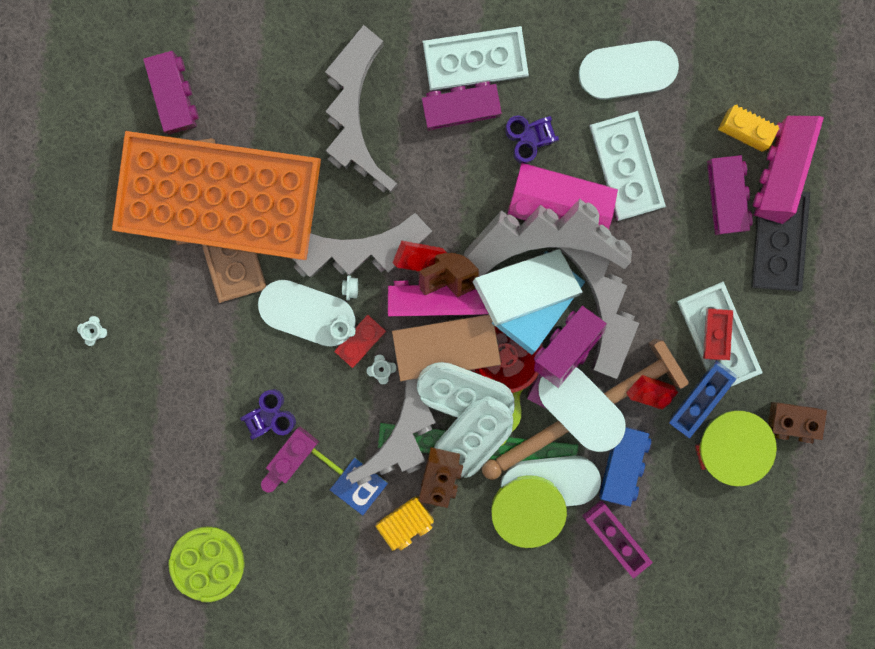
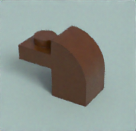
M443 253L436 255L434 265L419 271L420 290L424 295H427L447 286L458 298L476 289L473 280L479 277V269L468 258L460 254Z

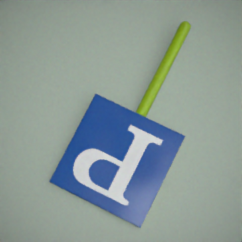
M316 449L311 451V453L341 475L330 491L361 515L365 514L388 484L377 473L370 475L372 480L358 486L357 482L351 484L347 473L364 463L355 457L345 471H343Z

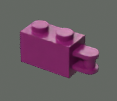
M301 426L298 427L266 467L270 472L261 482L262 490L269 493L274 491L281 481L286 484L319 441Z

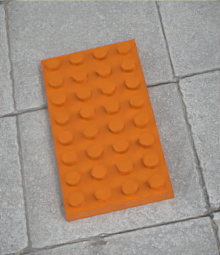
M125 131L112 231L307 260L321 159Z

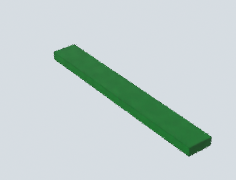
M380 423L378 448L383 446L396 424ZM432 429L419 436L417 432L413 433L421 453L429 454L430 448H434L436 442L447 430ZM508 437L506 443L500 446L488 460H496L497 457L527 439ZM551 442L522 461L577 456L578 444Z

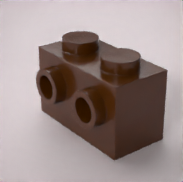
M771 402L768 425L775 438L789 440V436H797L800 442L814 443V439L823 440L827 410Z
M430 448L421 483L419 502L448 508L450 498L455 499L458 484H454L455 480H460L463 465L459 464V453Z

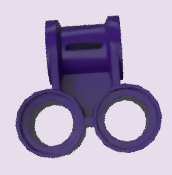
M519 115L509 119L505 132L509 139L519 141L513 152L514 158L518 163H531L537 155V148L559 141L551 125V116L539 119L531 124L523 116ZM516 122L520 123L524 129L523 133L518 135L510 130V125ZM522 146L529 147L532 151L531 157L522 158L518 152L519 148Z
M276 389L265 391L259 398L260 407L240 418L241 421H245L251 433V440L268 432L271 428L278 435L288 434L294 429L296 424L294 415L288 411L279 410L284 404V397L280 391ZM268 394H273L277 397L278 404L276 407H269L266 404ZM284 416L288 418L290 422L288 429H281L278 426L277 420L279 417Z

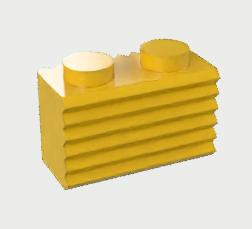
M734 105L727 110L718 130L762 152L771 146L779 126H775L774 123L770 124L769 120L765 121V118L756 117V114H752L751 111L747 112V109L743 110L742 107L738 108V105Z
M416 495L378 521L376 528L392 551L396 548L403 550L412 543L411 538L416 534L422 536L433 528L431 524L434 522V519L424 504L419 502V497Z

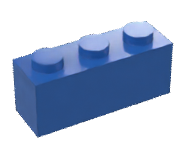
M715 360L672 415L669 423L690 439L736 381L737 375L718 360Z
M625 427V433L620 443L613 449H610L599 492L601 500L631 507L632 501L637 500L639 487L636 486L638 477L643 476L645 463L642 462L644 452L648 453L651 445V439L648 438L649 433Z

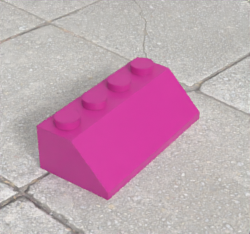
M787 116L781 123H777L779 130L775 136L776 142L774 146L771 145L766 160L770 161L768 169L763 170L760 178V183L763 184L761 193L757 192L753 201V207H756L755 216L784 224L796 214L824 117Z
M521 163L508 208V215L526 220L541 205L545 209L553 210L558 218L561 219L581 199L585 203H591L596 207L599 213L598 225H604L609 229L618 189Z
M394 281V286H388V316L489 314L477 289L457 298L447 286L427 295L421 292L420 284L409 286V281Z

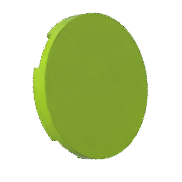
M740 410L724 412L712 419L702 435L699 446L700 457L706 470L717 480L731 486H746L762 479L771 469L777 450L775 436L769 425L759 416Z
M526 475L517 477V479L507 483L497 491L492 502L491 514L496 531L505 541L518 547L534 548L545 545L558 536L565 525L567 509L563 495L551 481L539 476Z
M200 527L184 534L175 544L169 559V572L176 588L182 594L201 602H213L229 595L239 584L244 571V556L240 545L229 533L215 527Z

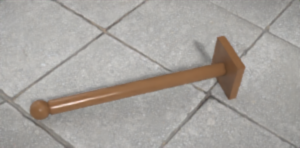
M654 339L648 343L658 361L603 393L613 404L628 396L626 392L641 375L657 379L666 373L674 386L681 389L688 385V380L664 341ZM557 421L497 457L496 460H488L482 466V473L487 479H497L501 475L502 470L509 469L569 431L560 421Z

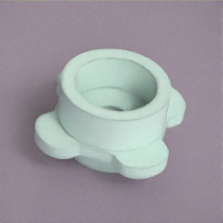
M350 275L347 276V280L342 282V295H346V300L358 297V278H351Z
M339 315L336 321L333 323L329 322L326 325V331L331 333L336 344H342L344 339L348 336H354L356 332L355 328L348 323L346 315ZM339 327L343 328L342 332H339Z
M96 316L90 317L89 321L79 324L77 327L78 333L85 339V344L88 346L94 345L95 341L107 336V330L102 328L99 323L100 319Z
M377 355L373 365L367 368V374L378 379L380 384H386L389 381L388 377L390 374L396 371L395 363H389L383 355ZM380 367L384 368L383 372L379 371Z

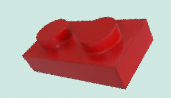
M401 240L392 263L397 268L421 271L435 264L436 255L447 252L440 247Z
M706 309L703 359L730 360L733 310Z
M369 315L355 328V335L350 336L334 351L352 368L386 332Z
M641 375L626 392L630 400L662 410L671 403L678 393L674 385Z

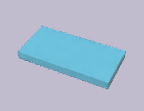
M572 272L581 288L585 281ZM573 298L497 325L496 327L532 355Z

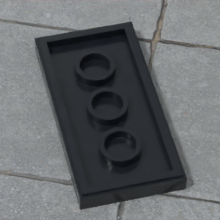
M802 192L796 214L784 224L757 216L751 288L802 292L811 192Z

